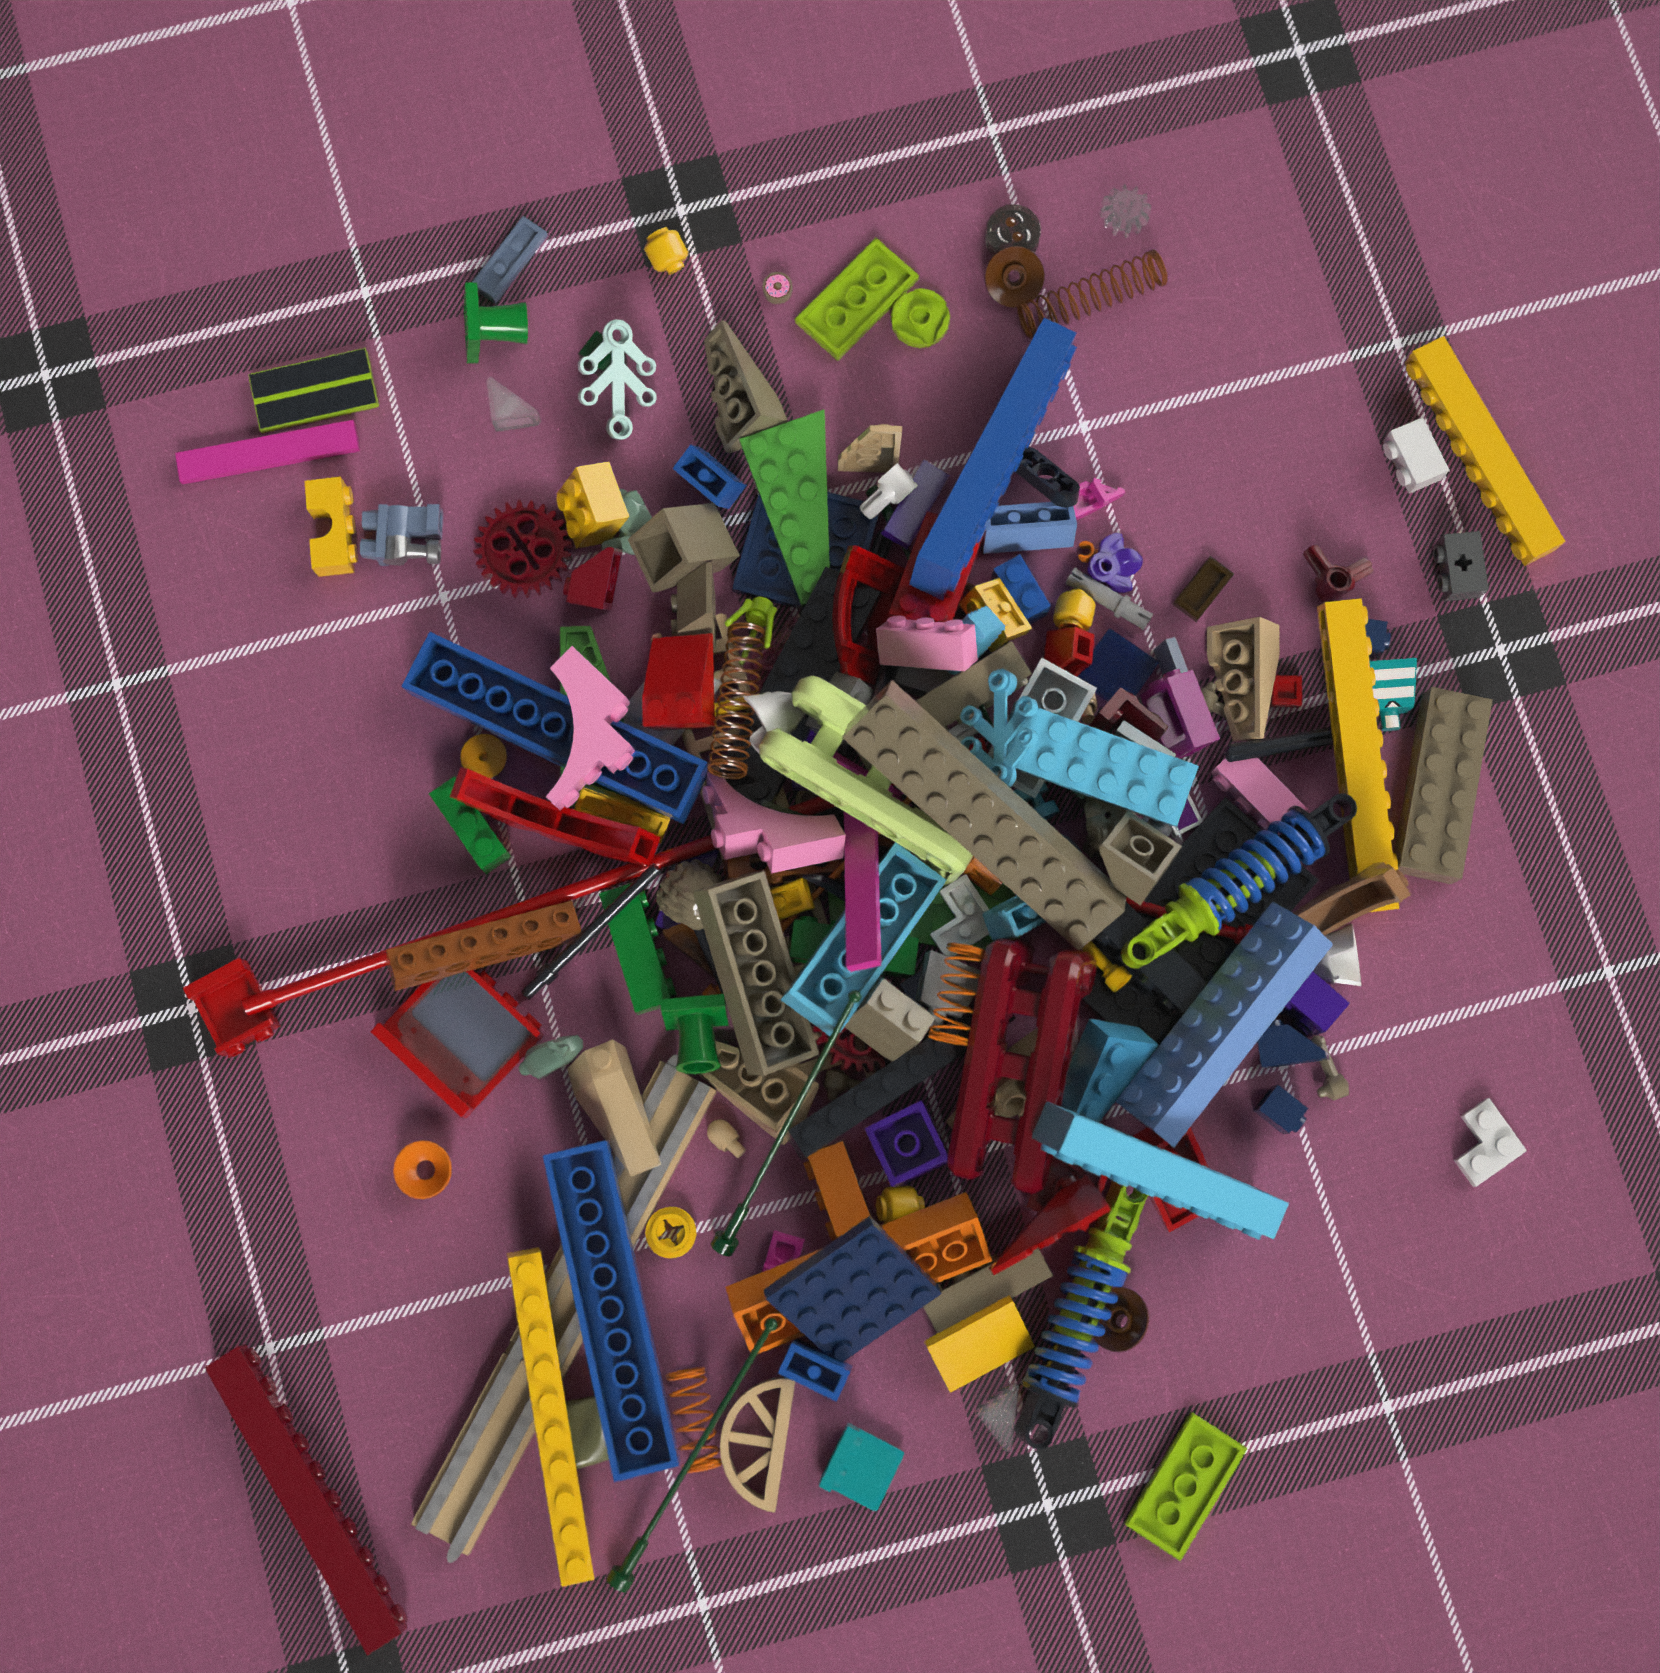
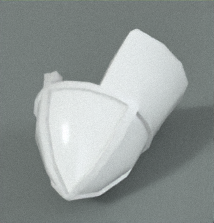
M765 692L759 695L743 696L744 700L755 710L762 723V727L752 734L749 740L759 754V744L768 731L782 728L781 731L790 734L798 727L806 714L798 707L795 708L793 706L792 694L788 692Z
M1350 924L1341 930L1325 935L1333 946L1318 963L1313 972L1327 983L1361 986L1353 924Z

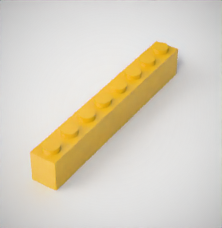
M1442 336L1412 351L1405 362L1406 371L1409 377L1417 382L1425 404L1431 406L1434 411L1437 425L1442 431L1446 432L1451 440V448L1454 454L1461 457L1466 466L1468 478L1478 486L1484 505L1490 508L1495 515L1497 527L1509 539L1514 556L1526 566L1556 551L1566 541L1446 338Z

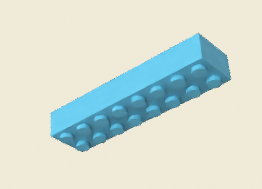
M1048 1101L1031 1137L1042 1143L1041 1150L1054 1155V1157L1072 1165L1077 1164L1082 1166L1083 1169L1099 1176L1102 1174L1127 1187L1129 1185L1154 1198L1155 1196L1159 1197L1178 1208H1186L1203 1218L1216 1220L1215 1222L1233 1230L1234 1228L1238 1229L1242 1233L1260 1240L1261 1235L1275 1239L1289 1204L1254 1186Z

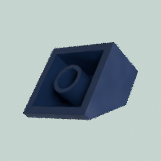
M1281 1019L1274 1020L1257 1041L1261 1067L1266 1069L1330 1060L1328 1052L1292 1026L1284 1025V1021H1281Z

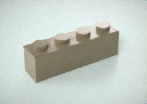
M1039 1249L1033 1250L1034 1253L1004 1271L992 1275L989 1267L998 1258L995 1253L991 1255L992 1262L981 1265L982 1267L972 1273L966 1271L951 1277L954 1283L944 1288L938 1284L942 1294L923 1307L936 1333H940L1008 1295L1013 1298L1052 1277L1053 1275Z

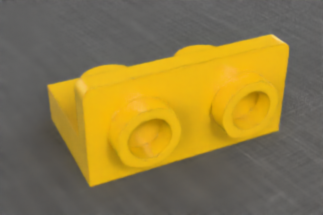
M1000 578L975 586L960 601V605L966 615L987 606L1005 625V630L1001 631L1002 634L998 635L995 642L991 643V646L988 647L990 652L998 650L1007 641L1026 635L1032 629Z

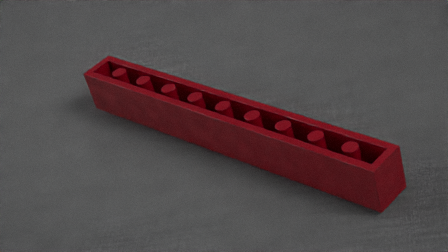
M247 1344L237 1346L204 1368L364 1651L369 1655L407 1629L408 1626L405 1623L408 1620L402 1606L399 1603L394 1604L389 1592H391V1588L386 1578L382 1574L378 1576L372 1564L375 1561L372 1553L367 1546L362 1547L356 1537L358 1530L355 1523L350 1517L345 1518L340 1509L342 1502L339 1495L333 1488L329 1490L323 1479L326 1476L323 1467L317 1460L313 1461L309 1455L307 1439L300 1431L297 1433L293 1427L291 1411L284 1403L280 1404L277 1399L275 1383L268 1375L264 1376L261 1371L259 1355L252 1347L248 1348Z

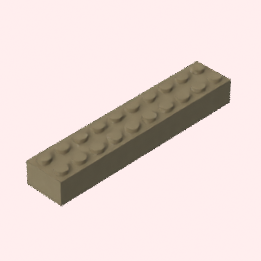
M891 680L848 723L842 737L1078 951L1125 911L1126 895L1113 887L1110 878L894 681Z

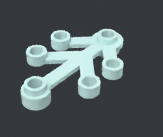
M612 320L603 329L602 343L589 356L582 357L578 361V370L584 375L595 373L598 363L609 352H611V364L589 387H584L579 391L578 399L585 406L593 405L597 402L598 395L612 382V417L607 421L606 430L610 437L620 440L629 437L633 429L631 420L625 416L624 382L636 394L637 402L641 406H651L656 401L654 390L647 388L624 364V352L637 363L636 370L642 376L652 375L656 370V363L652 358L646 357L632 342L633 333L629 324L623 320ZM615 329L621 333L619 341L614 340L612 337ZM585 360H589L592 363L590 371H586L583 367ZM644 361L650 364L649 372H644L642 369ZM587 390L590 391L593 396L590 402H587L584 399V393ZM645 391L651 396L648 403H645L642 399ZM615 422H620L622 425L620 433H616L613 429Z

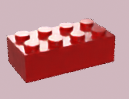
M927 511L888 613V618L892 616H904L906 620L933 618L934 622L954 620L982 539L979 544L976 543L969 564L966 568H963L960 574L961 578L954 592L948 590L943 601L909 585L917 555L939 516Z

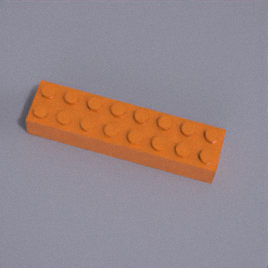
M967 1192L880 1225L936 1283L992 1262L978 1216ZM820 1250L725 1287L733 1315L750 1353L764 1331L765 1321L768 1318L776 1319L778 1326L774 1331L770 1332L758 1354L805 1336L766 1300L763 1290Z

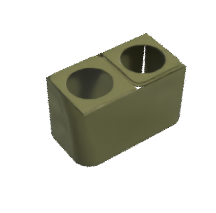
M595 1395L566 1400L577 1469L609 1460Z

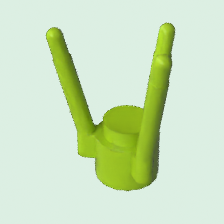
M755 597L752 601L745 599L743 605L725 621V626H730L746 612L747 622L761 627L766 626L764 647L769 648L777 608L774 607L770 600L764 597ZM752 629L749 636L756 638L758 631ZM745 644V647L752 648L753 644ZM743 650L741 657L747 658L750 650ZM739 661V664L744 665L745 661Z

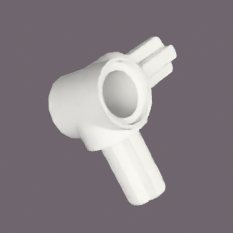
M897 463L877 481L878 489L860 505V509L867 518L873 519L890 502L893 504L900 503L918 485L912 480L910 473L902 469Z

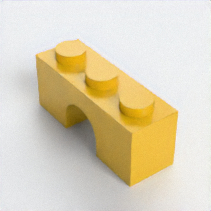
M341 477L304 481L306 507L313 519L329 518L332 520V528L327 535L321 538L309 539L313 571L318 577L355 573L354 563L358 562V551L356 544H352L351 534L356 533L354 516L349 513V505L353 504L351 487L347 486Z

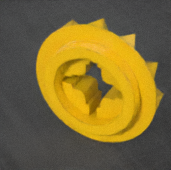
M665 1207L659 1209L650 1217L646 1225L645 1235L647 1243L654 1253L664 1258H677L686 1254L693 1247L697 1232L693 1218L685 1210L678 1207ZM665 1219L672 1227L684 1226L676 1234L677 1246L671 1238H663L661 1240L658 1238L666 1231Z

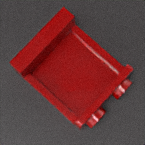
M237 958L183 987L187 998L194 1001L217 1046L214 1048L217 1055H228L229 1058L235 1057L246 1050L245 1045L254 1040L257 1043L267 1040L274 1035L273 1030L280 1027L272 1008L251 1016L246 1014L242 998L262 992V989L248 961L242 958Z

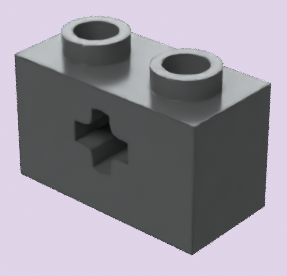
M1480 531L1444 534L1433 548V558L1435 563L1439 564L1440 571L1437 578V586L1439 592H1443L1444 601L1481 598L1489 588Z

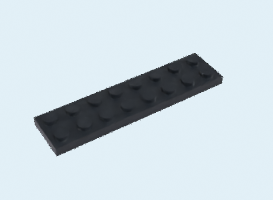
M825 567L759 694L777 691L792 693L798 681L802 678L816 676L829 683L836 672L840 673V663L834 642L832 622L833 598L839 572ZM859 582L856 583L850 621L852 642L855 644L859 640L881 597L879 591ZM756 712L749 716L755 723L747 727L753 734L762 727ZM805 714L798 727L790 733V735L802 742L807 740L811 729L805 725L809 715ZM746 719L744 724L751 723L749 719ZM740 729L738 735L750 734V732L744 729ZM737 739L733 743V746L748 745L745 741ZM752 745L749 748L742 749L750 755L748 759L739 760L747 764V775L740 779L725 780L738 793L760 805L761 799L774 803L787 776L767 765ZM732 750L727 754V756L731 757L747 756L742 752ZM722 764V766L728 768L741 769L736 766ZM720 768V770H719L720 772H724V773H733V774H735V773H741V772L728 771V770H725V769H722V768Z

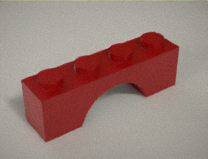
M1077 627L1047 631L1044 659L1078 677L1084 669L1092 665L1095 635Z

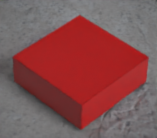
M1276 675L1270 707L1300 708L1302 706V675Z

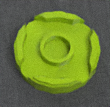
M924 288L914 289V291L905 292L900 295L894 303L891 313L892 330L897 338L906 345L916 348L931 347L941 341L947 333L950 323V312L943 297L933 290Z

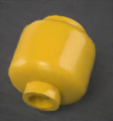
M664 227L646 238L648 242L644 250L656 271L663 272L667 270L668 274L671 275L684 267L682 261L687 258L688 250L676 230H668L667 227Z
M1072 589L1060 594L1057 598L1053 614L1054 624L1059 629L1077 627L1088 631L1092 626L1095 613L1094 600L1081 589Z
M909 1185L895 1188L892 1186L886 1187L876 1199L877 1217L884 1224L925 1208L923 1196H918L915 1188Z

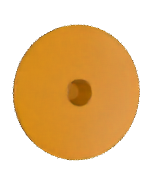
M489 734L473 736L464 744L461 751V764L463 768H468L488 778L498 775L503 770L507 760V752L503 743L495 736Z

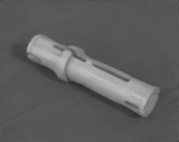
M1076 567L1072 570V575L1070 574L1066 580V585L1085 591L1094 601L1113 611V616L1118 619L1121 616L1143 631L1153 616L1152 612L1150 613L1130 601L1131 597L1128 595L1123 597L1081 572Z

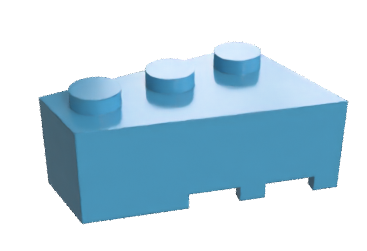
M1089 1019L1068 1067L1061 1107L1100 1122L1158 1047V1044L1139 1027Z

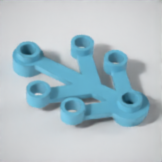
M998 669L993 671L988 678L989 688L994 692V727L982 717V712L973 706H966L960 714L961 721L964 724L974 727L993 745V758L982 749L981 741L972 736L965 737L961 743L968 750L970 744L974 743L970 752L994 774L998 775L1001 770L999 778L1011 787L1017 776L1014 767L1027 750L1034 747L1038 741V735L1034 730L1022 727L1029 717L1037 713L1038 703L1028 696L1020 697L1016 702L1017 712L1007 723V696L1015 691L1017 679L1013 673L1005 669ZM1029 702L1028 710L1024 711L1025 705ZM974 712L973 718L969 721L970 714ZM1029 733L1028 741L1024 742V737ZM1015 736L1017 744L1007 754V745Z

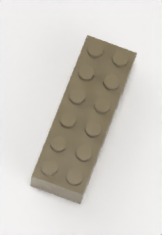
M1011 641L970 666L966 671H962L921 696L915 702L949 731L947 726L952 722L957 721L959 725L963 724L960 714L966 706L977 708L984 704L987 709L994 705V692L990 690L988 684L989 675L993 671L1005 669L1013 673L1017 679L1015 691L1029 683L1027 677L1032 673ZM974 712L970 714L969 719L974 716ZM856 751L869 772L872 764Z
M1431 687L1422 694L1394 850L1398 859V870L1402 874L1447 884H1453L1462 880L1493 699Z
M749 872L693 891L748 1075L765 1076L819 1055L810 1022L780 1000L795 980L796 975L765 872Z

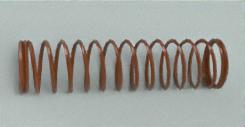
M1151 249L1145 252L1142 258L1134 256L1132 263L1124 260L1121 267L1114 264L1110 271L1102 269L1100 276L1092 273L1089 280L1082 277L1079 285L1072 281L1068 289L1064 286H1059L1057 293L1049 290L1047 298L1040 294L1037 296L1036 302L1032 299H1027L1026 304L1024 302L1018 303L1017 314L1024 333L1029 339H1033L1037 331L1028 302H1032L1035 305L1040 324L1043 318H1045L1039 308L1040 297L1047 303L1051 321L1059 324L1056 313L1049 302L1050 293L1057 297L1061 316L1064 322L1069 325L1070 319L1067 309L1060 298V289H1064L1068 293L1073 315L1077 320H1080L1078 306L1070 292L1072 284L1079 289L1082 307L1085 313L1090 316V305L1081 289L1082 280L1089 284L1093 304L1097 311L1101 312V302L1092 285L1093 276L1100 280L1103 298L1107 306L1112 307L1110 292L1102 279L1103 272L1105 271L1110 275L1112 289L1117 301L1122 303L1123 295L1113 275L1115 267L1121 271V278L1127 296L1133 299L1132 285L1123 270L1125 263L1131 266L1135 286L1138 292L1143 295L1144 285L1134 266L1135 259H1139L1142 262L1144 277L1151 290L1155 289V282L1160 287L1166 286L1168 275L1161 255L1155 249ZM1146 255H1147L1148 265H1147L1146 262H1145V256H1146ZM1153 259L1161 272L1162 281L1155 270ZM1146 269H1147L1148 274H1149V276H1150V279H1151V282H1152V286H1151V284H1150V282H1149V280H1148V277H1147V274H1146ZM1135 273H1136V275H1137V277H1138V280H1139V282H1140L1141 290H1140V288H1139V286H1138ZM1125 279H1126V281H1127V283H1128V286H1129L1131 295H1130V293H1129V291H1128V289H1127V286H1126V283H1125ZM1115 285H1116V287H1117V289H1118L1120 298H1119V296H1118V294H1117V292H1116ZM1104 288H1105V291H1106V293H1107L1109 302H1108L1107 297H1106V295H1105ZM1023 310H1024V312H1025V314H1026V318H1027L1028 325H1027L1026 320H1025V318H1024Z
M749 622L734 623L727 629L729 641L725 644L727 652L723 656L725 663L722 665V670L724 673L720 677L722 685L718 689L721 695L717 699L719 707L715 710L717 718L713 722L716 729L713 730L712 736L715 740L710 744L713 751L709 754L710 761L707 764V769L711 774L724 779H740L745 777L748 771L747 764L739 760H745L750 757L748 752L742 749L751 746V743L745 738L753 734L747 727L755 723L749 717L755 713V710L749 703L736 701L725 695L742 694L752 696L753 693L759 690L754 682H758L761 679L756 671L762 669V665L757 661L764 657L763 653L759 650L764 648L765 630L761 626ZM739 628H750L761 632L763 637L736 636L731 631ZM733 640L743 644L762 643V646L758 648L745 647L733 642ZM731 642L737 647L729 650L728 645ZM750 650L759 653L761 657L744 658L731 651ZM730 653L736 658L727 661L726 656ZM748 661L759 665V668L744 669L734 666L729 662ZM728 664L734 669L726 672L725 666ZM747 672L756 675L758 678L755 680H743L733 677L728 673ZM727 675L733 680L724 683L723 678ZM745 683L756 687V690H737L727 684ZM725 686L732 691L723 694L721 689ZM721 697H724L731 703H725L721 705L720 699ZM724 706H745L751 708L753 712L739 713L731 711ZM720 708H722L723 710L732 714H724L720 716L718 711ZM723 717H743L749 719L751 723H733L723 719ZM718 719H720L721 721L730 725L718 727L717 721ZM740 728L747 730L750 734L736 735L725 732L722 729ZM719 730L728 736L716 738L715 733ZM737 739L745 741L748 745L733 746L720 740ZM717 741L726 747L714 749L713 745ZM718 751H738L746 754L747 756L731 757L721 754ZM716 753L724 758L712 760V755ZM719 764L732 765L741 769L728 768ZM715 765L728 771L741 773H724L713 769L711 766Z

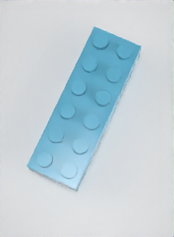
M1015 701L1014 704H1013V707H1012V710H1011V713H1010V715H1009V718H1008L1007 723L1011 720V718H1012V717L1014 716V714L1017 712V711H1016V702H1017V701ZM1030 704L1025 705L1024 711L1028 710ZM1038 708L1037 713L1029 717L1022 726L1034 730L1038 735V741L1034 747L1027 750L1014 767L1015 770L1170 826L1178 825L1197 773L1198 765ZM1029 733L1024 737V742L1028 741ZM1015 736L1007 745V754L1017 744Z
M895 842L879 860L881 966L850 972L846 967V918L844 909L780 1000L830 1036L849 1001V992L852 990L859 991L861 993V1000L854 1004L840 1030L841 1032L942 888L946 879Z

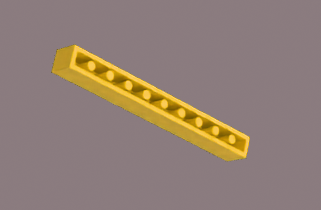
M1362 598L1324 602L1317 606L1338 788L1339 794L1350 795L1357 804L1355 816L1343 825L1349 879H1351L1373 863L1384 862L1386 865L1389 864L1395 870H1398V859L1396 853L1392 852L1391 840L1394 839V827L1392 822H1389L1387 809H1390L1391 800L1389 792L1385 791L1384 786L1387 767L1385 761L1381 760L1380 748L1383 746V735L1381 730L1377 728L1376 717L1379 716V703L1374 698L1372 687L1375 685L1376 676L1369 662L1372 644L1370 638L1366 637L1365 624L1368 623V611L1366 606L1362 605ZM1341 807V813H1342V817H1343L1344 812H1343V809H1342V807ZM1399 902L1380 907L1371 912L1399 909Z
M539 1247L506 1253L558 1574L561 1586L563 1587L594 1580L541 1251Z

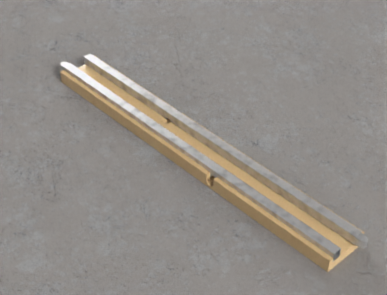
M678 1055L672 1056L667 1063L660 1061L641 1096L661 1165L631 1176L612 1150L633 1248L717 1093L715 1089L677 1071ZM561 1245L545 1274L561 1379L563 1381L583 1344V1338L564 1251ZM518 1326L510 1339L511 1342L508 1348L503 1352L411 1523L417 1530L426 1535L431 1533L451 1544L447 1554V1561L449 1563L454 1562L461 1553L468 1556L473 1550L535 1433Z

